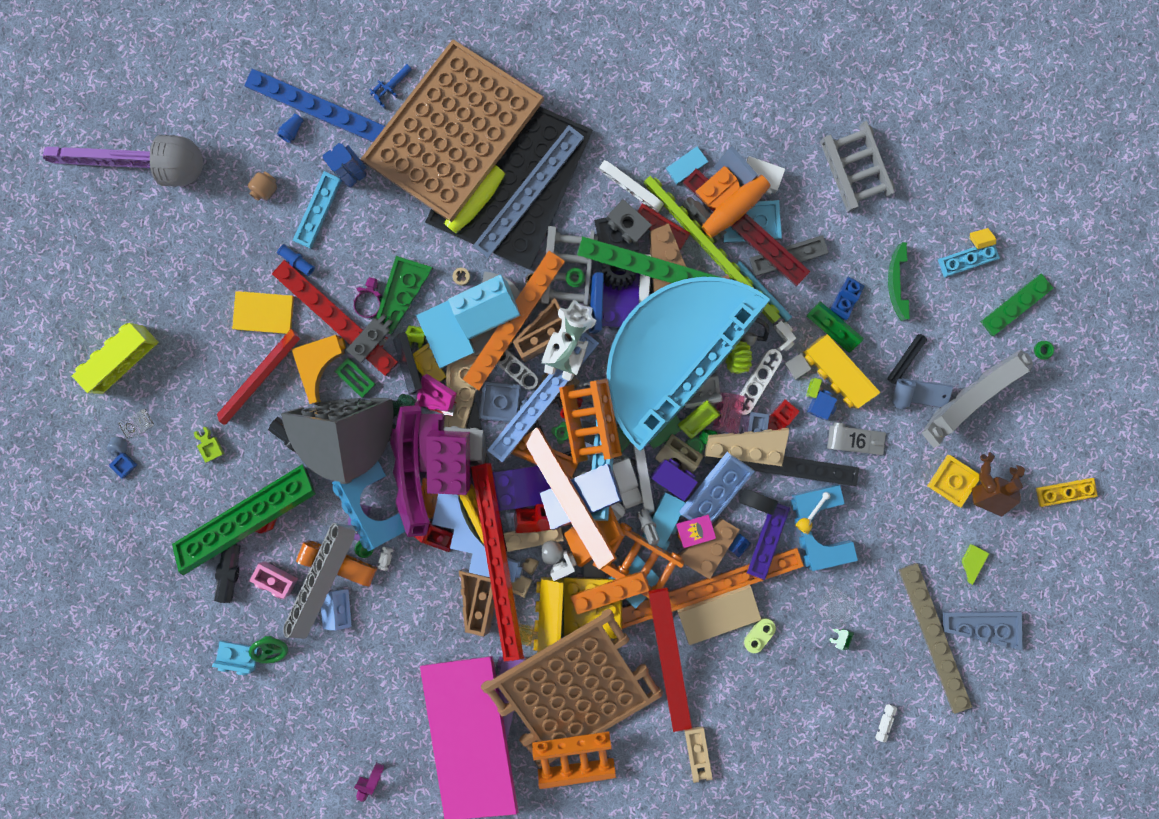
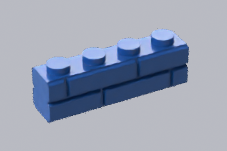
M338 143L332 148V151L329 150L322 155L330 169L348 187L351 188L357 183V180L360 181L366 177L364 170L367 167L349 145L345 147L343 144Z

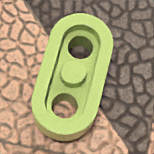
M762 618L754 625L744 639V646L749 652L758 653L764 648L776 631L774 622L769 618ZM768 625L769 630L764 632L763 627ZM752 641H757V646H751Z

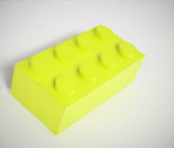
M126 323L119 328V333L104 342L105 345L100 350L94 351L86 363L80 364L75 369L76 372L72 377L87 393L104 394L159 342L143 325Z

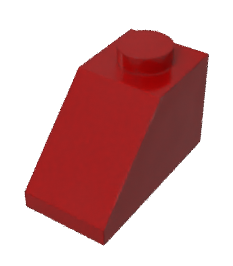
M429 521L427 534L415 536L421 543L449 552L453 533L441 526L432 525V521Z

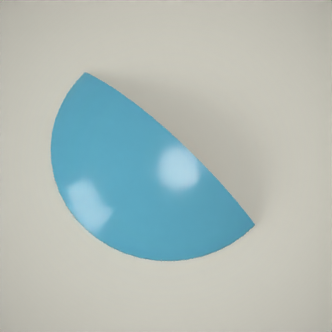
M696 277L674 282L660 288L631 311L622 323L613 341L608 358L607 379L615 418L624 434L639 451L662 431L712 376L761 314L770 298L749 285L735 280L719 277Z

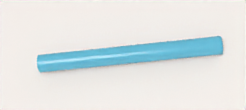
M741 261L737 263L744 277L747 276L753 282L756 290H760L765 296L770 298L768 303L770 305L773 304L779 310L781 317L786 322L791 319L792 316Z

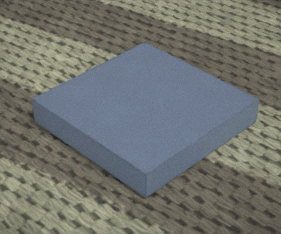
M485 381L482 386L479 419L510 422L519 410L521 385Z

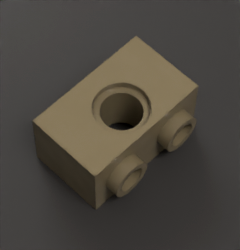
M671 434L655 459L661 463L664 459L669 461L671 458L680 465L678 469L683 472L688 470L693 473L699 466L703 455Z

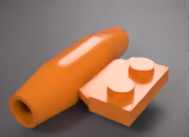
M726 166L722 167L695 191L697 196L708 207L715 209L702 225L704 232L710 238H713L737 222L758 203L771 187L768 180L763 175H759L740 187L738 179Z

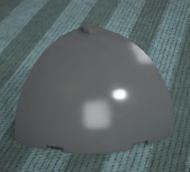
M371 397L370 400L361 401V398L340 399L314 404L315 408L304 409V407L282 413L281 416L286 434L300 459L316 474L329 480L338 481L341 484L352 482V479L366 473L376 464L388 444L393 425V402L390 398Z

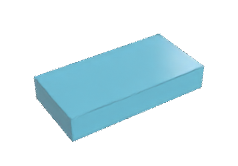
M697 146L668 166L666 171L677 185L686 179L696 168L700 169L706 165L708 160Z

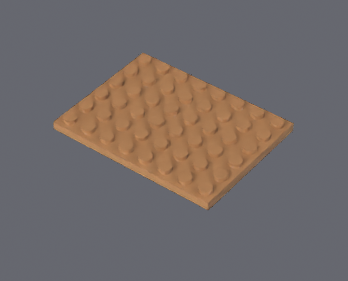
M452 39L360 160L452 223L543 103L544 97Z

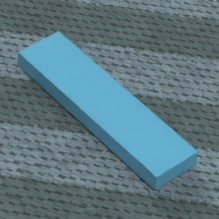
M325 171L323 172L292 241L312 249L342 182L340 178Z

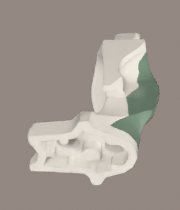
M573 300L568 309H559L558 315L562 319V326L558 333L553 332L542 359V364H545V373L552 375L555 374L556 369L563 370L562 378L571 381L574 375L578 374L588 346V341H579L580 337L596 323V320L591 316L592 307L582 306ZM566 333L570 334L572 341L568 340L565 335ZM558 343L560 348L555 349L554 344ZM576 347L581 349L579 354H576L574 351Z

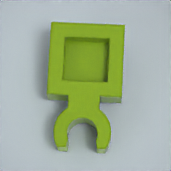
M203 427L205 431L204 436H201L199 431H195L194 436L201 441V444L197 445L205 463H208L225 453L217 437L210 438V429Z

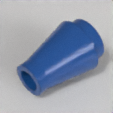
M294 113L290 119L278 128L277 135L287 143H290L292 140L294 141L304 120Z

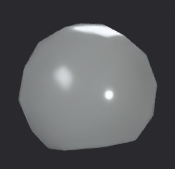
M550 540L542 545L543 562L554 565L562 559L564 551L560 543Z

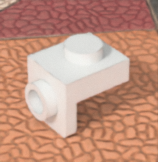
M779 321L773 328L785 342L777 350L782 351L784 349L787 351L794 345L792 341L796 337L791 332L793 329L787 322Z

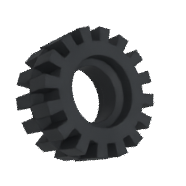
M602 264L601 273L604 274V283L607 282L606 286L612 285V289L615 290L618 287V290H622V286L626 289L628 285L631 286L636 276L635 272L625 270L626 273L624 275H616L611 271L613 268H616L615 266Z

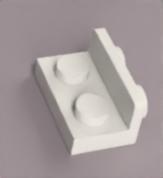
M564 551L563 555L566 563L562 560L553 565L550 573L553 581L575 572L577 564L572 552Z

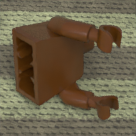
M989 452L988 456L985 454L980 456V459L984 462L981 465L979 480L982 484L972 488L973 503L975 506L1002 517L1021 501L1020 490L1023 488L1020 478L1024 475L1025 468L1016 465L1017 469L1010 467V474L1013 475L1011 482L1001 477L992 478L990 475V465L995 455Z

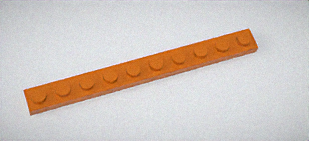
M798 548L774 555L766 579L804 567ZM749 563L712 576L710 579L706 578L668 591L671 609L673 612L763 580L746 574ZM649 598L645 599L636 609L631 604L622 607V629L653 619Z

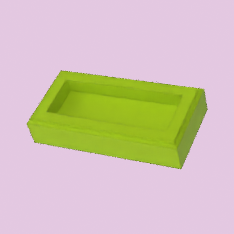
M706 400L681 421L678 426L692 439L719 417L720 413Z

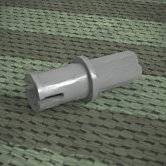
M642 509L641 512L637 513L642 525L641 530L645 533L648 543L656 545L659 541V536L655 529L656 523L652 521L649 510Z

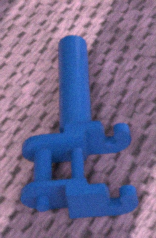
M406 64L385 86L383 81L380 82L378 80L379 84L373 90L369 89L371 91L370 95H374V99L384 109L386 106L380 101V98L386 92H390L394 97H397L398 95L392 89L412 70L411 67ZM383 87L384 90L377 95L376 92Z

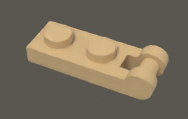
M704 727L684 730L693 783L703 779L707 781L712 780ZM704 767L705 771L702 772L697 771V768Z

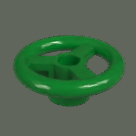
M265 636L261 640L254 642L249 648L251 659L265 664L278 662L288 654L287 644L273 636ZM257 647L262 649V653L259 656L255 654ZM280 653L275 657L267 658L269 655Z

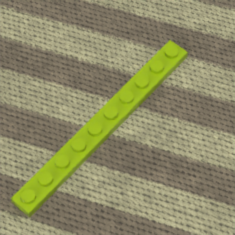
M649 176L644 181V186L664 203L663 206L686 231L691 233L692 238L729 275V278L754 288L752 286L753 282L747 276L743 277L739 272L740 268L737 264L731 263L726 258L727 254L721 248L718 249L713 244V238H710L707 234L705 235L700 230L702 228L696 220L692 221L687 216L689 214L683 206L679 207L674 202L676 200L670 192L666 193L661 188L663 186L657 178L653 179ZM767 304L762 311L763 315L772 324L780 318L778 315L779 310L773 304Z

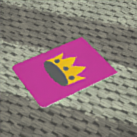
M709 515L676 524L683 548L716 538Z

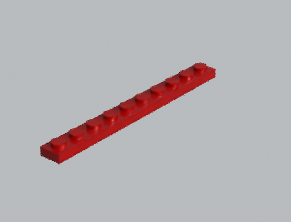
M491 463L473 466L471 469L504 662L524 659L492 466Z

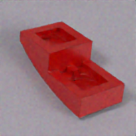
M784 399L769 416L767 430H781V428L789 426L800 411Z

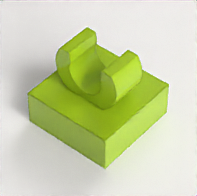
M409 325L405 333L407 334L410 347L413 342H417L420 349L426 339L421 327Z

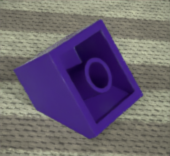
M671 458L669 461L664 459L650 478L685 501L698 483L694 480L696 476L688 470L683 472L678 469L680 465Z

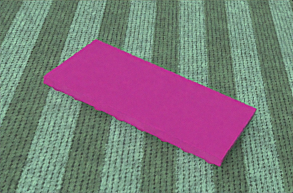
M493 656L421 665V678L444 819H470L517 814L519 811L503 716L499 714L497 706L489 695L481 689V685L485 681H491L496 678ZM496 688L495 691L499 695L498 688Z

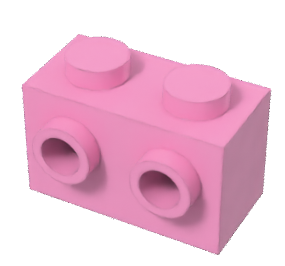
M263 561L257 565L249 581L254 583L257 588L267 590L279 599H285L290 596L298 578Z

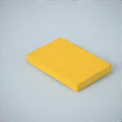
M235 291L232 329L287 334L292 328L294 296Z

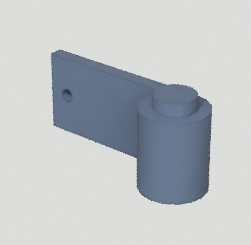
M901 378L897 380L892 403L898 409H906V407L911 406V403L942 407L949 403L953 386Z

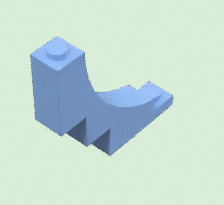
M438 494L432 525L454 529L450 549L473 553L469 573L490 577L484 543H482L480 537L472 528L459 495ZM507 558L511 582H516L517 578L520 579L522 567H520L519 561Z

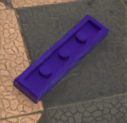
M778 503L774 514H767L746 574L762 580L766 579L790 507Z

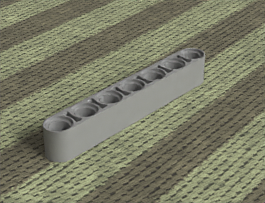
M333 523L330 526L284 624L283 633L286 638L305 639L308 636L354 540V526Z

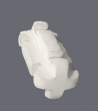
M383 547V552H381L378 562L380 565L377 568L387 571L389 569L387 565H390L393 549Z

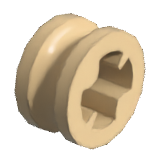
M457 268L453 272V280L458 285H466L470 281V273L465 268ZM459 272H460L461 274H462V272H465V273H466V274H465V277H466V280H465V281H463V280H461V282L457 281L458 278H459V277L457 276V274H458Z

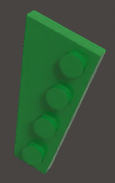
M399 256L395 257L376 316L378 319L383 314L387 316L383 324L389 319L393 321L389 326L390 332L388 334L392 335L433 270V267Z

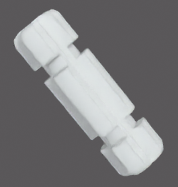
M891 704L885 706L884 712L886 713L882 715L878 728L880 731H877L875 737L880 742L887 741L889 736L887 732L890 733L894 720L893 715L897 711V707Z

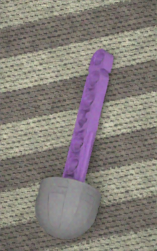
M176 135L156 136L150 151L45 147L42 157L44 160L55 164L68 163L74 165L151 168L152 176L158 185L173 187L193 183L200 176L203 168V157L197 145L188 138Z

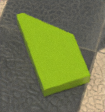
M972 544L969 545L961 561L963 568H965L967 581L973 585L989 553Z

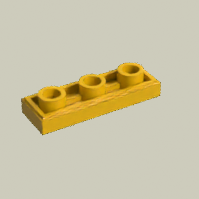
M1094 478L1036 488L1039 507L1098 497Z

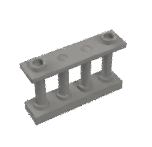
M867 121L859 126V132L838 140L832 139V136L828 135L820 141L847 212L856 209L860 200L883 191L886 197L895 193L894 182L888 177L873 138V128L871 125H868ZM862 138L864 139L867 149L844 158L839 157L838 147ZM868 156L871 157L874 167L850 176L846 175L845 165ZM874 174L878 175L880 185L857 194L853 193L852 183Z
M549 226L546 254L548 251H551L565 262L587 264V274L584 283H586L585 294L554 292L550 284L541 298V304L549 305V302L555 298L557 300L584 302L583 306L590 305L591 293H589L592 259L578 255L558 254V251H555V244H559V242L580 244L582 237L560 235V232H556V227ZM591 230L590 237L586 238L598 241V236H594L595 231ZM557 273L552 282H555V280L566 281V273ZM573 275L571 279L573 281H578L579 276Z

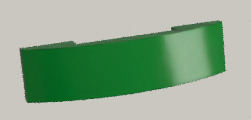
M907 242L897 245L888 271L889 296L900 321L910 319L909 300H901L900 264L907 262Z

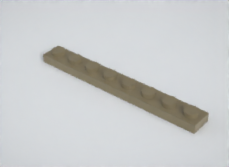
M918 563L898 569L952 713L956 714L972 708Z

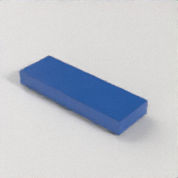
M596 272L591 276L590 307L593 308L591 316L596 320V323L592 328H589V333L595 334L602 330L604 274Z

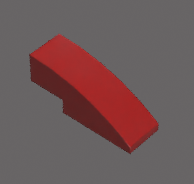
M536 504L535 509H516L514 514L515 533L551 530L544 505Z

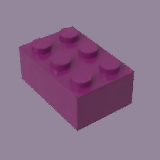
M431 430L426 436L427 493L466 495L470 489V432Z

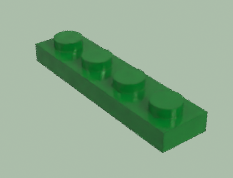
M1041 273L980 322L991 336H995L1050 292L1053 287Z

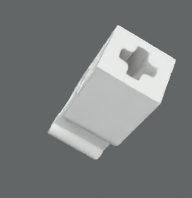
M626 455L614 459L612 472L624 508L628 509L643 503L630 459Z

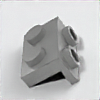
M717 373L712 374L684 406L685 408H697L706 400L712 405L723 401Z

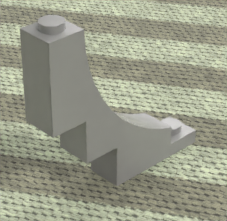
M1022 349L982 373L979 380L961 390L954 400L937 409L922 431L923 436L933 448L939 446L945 436L954 432L966 418L987 400L1028 373L1033 366L1030 355L1024 353Z

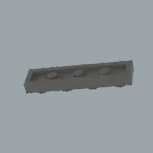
M823 235L784 247L801 263L829 253ZM761 254L749 258L755 277L777 270Z

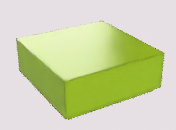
M812 378L810 380L806 397L817 398L822 382L821 379Z

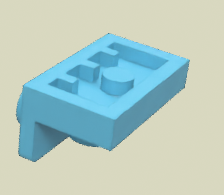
M221 640L219 642L217 658L213 662L212 667H216L218 671L222 672L232 670L237 671L239 675H248L255 670L256 661L249 656V645ZM257 647V648L255 649V654H256L257 656H258L259 647Z

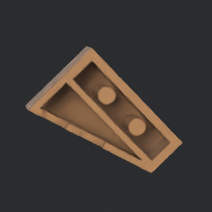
M669 223L649 232L651 257L686 267ZM652 278L653 293L671 283Z
M555 298L513 341L524 363L544 353L553 332L558 333L561 329L562 319L558 315L560 306ZM565 334L568 339L572 338L570 334Z
M722 518L712 524L716 536L715 539L686 547L678 553L683 557L682 560L685 565L708 579L715 572L740 530Z
M464 568L459 570V577L461 578L462 587L461 595L464 606L465 632L484 637L490 632L495 608L490 577L469 573V569Z

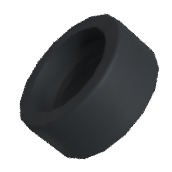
M746 488L743 489L739 499V503L770 515L774 514L778 504L777 500Z

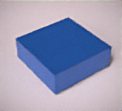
M122 452L108 466L121 479H124L137 464L126 453Z
M739 533L728 549L739 558L751 543Z

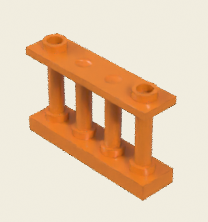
M607 378L591 381V388L575 390L574 385L559 387L574 464L587 461V455L603 453L604 460L622 456ZM592 395L594 407L578 409L576 398ZM596 415L598 426L582 428L580 417ZM600 434L602 445L585 446L584 436Z
M624 522L619 523L624 536L610 546L614 554L625 535L635 540V543L622 566L619 565L618 567L611 562L600 570L615 579L631 575L628 569L643 545L652 550L651 555L641 570L644 571L646 577L659 555L669 560L656 585L650 586L649 591L663 588L675 566L683 567V557L675 552L671 554L655 544L650 545L647 539L633 532L631 526ZM648 591L641 593L642 595L649 598Z
M609 731L532 743L533 760H541L542 768L538 769L539 789L616 778L614 759H607L606 750L612 749ZM599 752L600 760L588 761L587 753ZM579 754L581 763L569 764L568 755ZM560 757L561 766L550 767L548 758Z

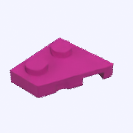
M428 374L422 376V389L418 391L415 406L419 405L420 407L424 406L428 407V409H439L441 411L451 410L457 393Z

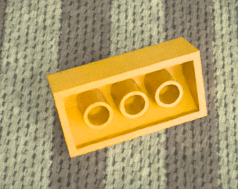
M828 334L819 337L803 352L806 355L804 357L811 366L814 364L819 369L817 373L824 380L828 379L831 383V389L844 397L843 402L849 408H860L880 393Z
M541 577V582L537 581L536 593H540V601H536L535 612H539V620H535L534 632H538V639H534L533 651H537V653L561 639L564 578L553 581L552 577Z

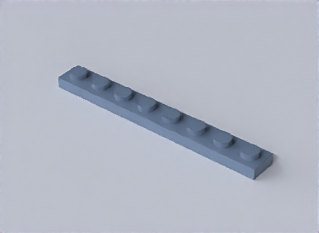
M568 125L473 245L476 250L488 259L491 257L583 141L584 136Z

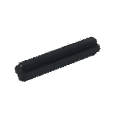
M918 334L888 376L887 380L896 384L897 380L901 379L926 343L927 338L924 335Z

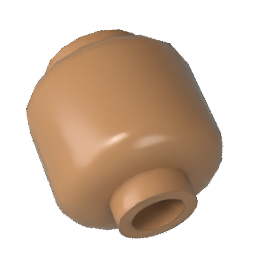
M265 171L263 173H256L248 183V188L251 191L249 194L257 201L260 199H270L277 189L276 179Z

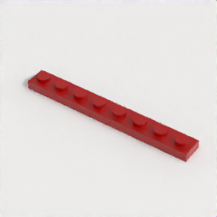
M283 260L272 273L275 278L350 345L363 331L303 275L290 266L286 260ZM379 344L366 358L384 376H387L399 363Z

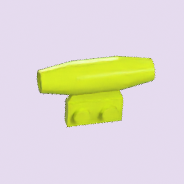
M495 165L452 223L446 219L444 224L454 233L460 231L474 219L494 195L505 173Z

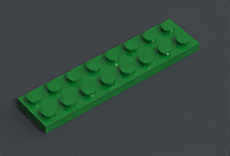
M303 464L174 542L172 547L178 572L184 576L314 496L316 493L307 468Z

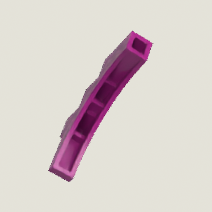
M419 405L400 407L396 429H392L390 445L395 456L393 475L398 487L396 505L407 537L426 535L430 523L422 496L418 465V433L421 416Z

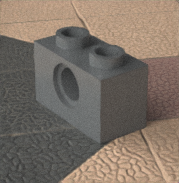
M624 199L607 216L609 221L607 224L615 231L618 229L623 234L622 238L629 244L632 242L636 245L652 226ZM625 219H629L633 222V226L626 228L622 222Z

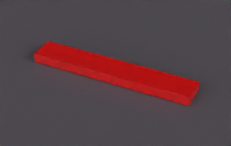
M292 328L217 413L220 423L226 425L297 344L300 338L296 331Z

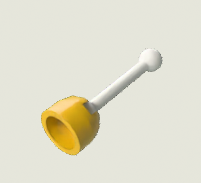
M823 493V498L808 518H801L795 526L807 535L812 529V518L823 503L830 498V493Z

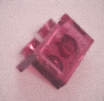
M720 392L723 401L717 404L720 416L714 420L713 430L737 434L745 397Z

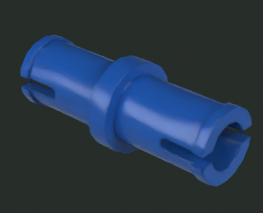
M285 244L281 245L278 249V255L282 256L290 262V266L298 268L306 276H310L315 270V266L308 263L302 258L303 256L300 253L296 254Z

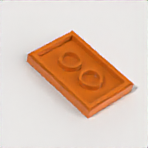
M610 506L608 521H595L609 546L624 536ZM573 526L564 535L577 566L583 567L592 560V557Z

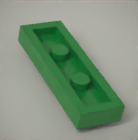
M821 301L806 315L849 353L864 339Z

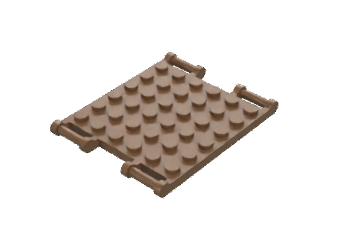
M611 609L604 610L599 617L493 680H487L481 685V689L495 703L498 708L497 711L501 716H506L514 710L517 712L531 732L523 734L519 741L523 746H526L532 756V743L536 740L540 742L602 733L663 695V691L660 687H657L648 673L649 669L645 664L639 665L632 672L618 651L620 647L628 643L629 637L626 633L622 632L614 619ZM609 624L616 635L615 640H611L602 625ZM639 679H644L651 690L649 694L645 693L638 682ZM499 687L509 703H504L495 691L496 688ZM560 757L548 758L549 764ZM535 760L536 765L542 768L541 760Z

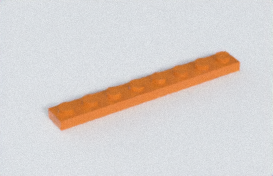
M551 251L547 252L515 300L521 316L497 327L463 378L465 382L477 390L481 389L564 265L565 261Z

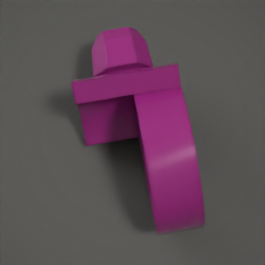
M369 277L367 279L366 289L356 288L359 294L354 300V309L361 317L364 316L358 313L356 301L362 294H374L378 298L380 307V298L383 296L375 291L378 287V280ZM377 310V312H376L374 315L369 316V317H364V318H373V317H375V316L377 315V313H378V310Z
M376 762L369 780L359 777L354 787L358 790L357 800L364 802L369 794L373 795L384 769L383 764Z

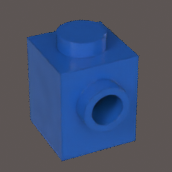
M827 390L818 391L817 398L812 399L807 413L822 420H828L830 414L833 415L838 405L835 404L837 399L833 397V393Z

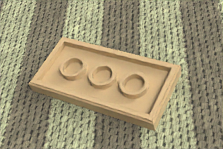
M750 585L677 610L689 645L761 620Z

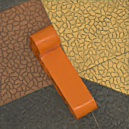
M311 540L303 542L296 562L311 567L322 544ZM346 555L337 575L369 587L377 567Z

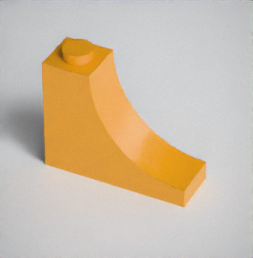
M338 335L292 349L309 404L321 402L319 385L323 372L333 360L345 354V341Z

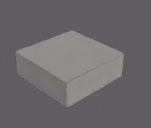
M802 353L784 363L794 380L811 370Z

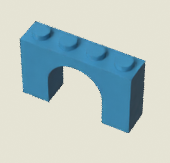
M379 461L366 473L352 479V482L348 484H341L338 481L332 482L335 495L340 497L342 508L351 518V525L361 537L360 543L367 551L405 532L399 513L387 520L376 521L367 517L361 508L360 497L363 490L367 486L386 477Z
M836 484L793 494L790 504L792 510L796 511L797 518L794 519L795 525L801 518H808L825 492L830 493V498L823 503L817 513L826 508L843 505L844 499L841 486ZM800 531L799 543L801 548H804L806 554L803 556L804 564L811 571L858 561L854 542L847 540L823 545L814 539L811 531L808 535Z

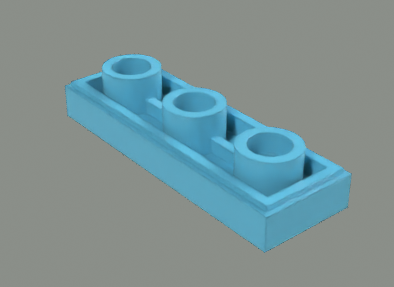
M992 245L981 249L973 247L940 258L938 262L943 276L947 277L1000 259L996 246Z

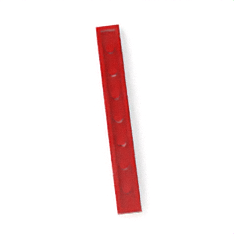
M668 588L648 591L672 729L673 732L692 729Z

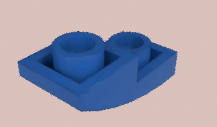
M848 276L830 310L840 318L847 320L855 303L860 298L864 285Z

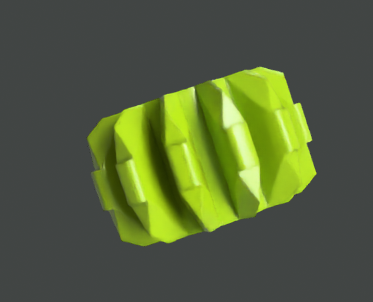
M739 341L727 356L725 363L731 373L741 374L749 372L752 366L751 360L753 359L750 345Z

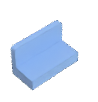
M349 589L328 592L321 607L323 629L336 631L352 627Z

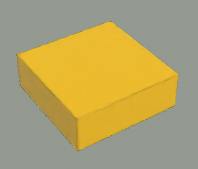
M989 228L970 233V240L977 249L996 244L997 239Z

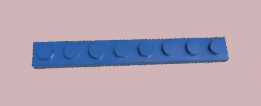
M251 69L244 85L250 90L372 143L385 128L384 125L255 69Z

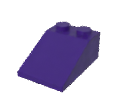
M612 271L616 275H624L626 273L625 271ZM636 273L633 284L631 286L628 285L626 289L622 286V290H618V287L614 290L612 285L608 287L606 286L607 282H603L602 328L620 329L631 311L639 304V273Z
M538 466L493 472L499 511L543 504L540 493L551 489Z

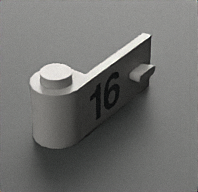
M834 422V426L829 427L827 449L883 455L886 432L847 428L845 423Z

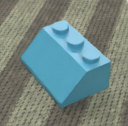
M501 274L448 299L453 314L468 340L521 316L509 283Z

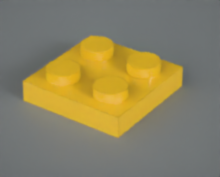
M947 455L927 487L961 508L972 492V488L978 483L979 473L951 455Z

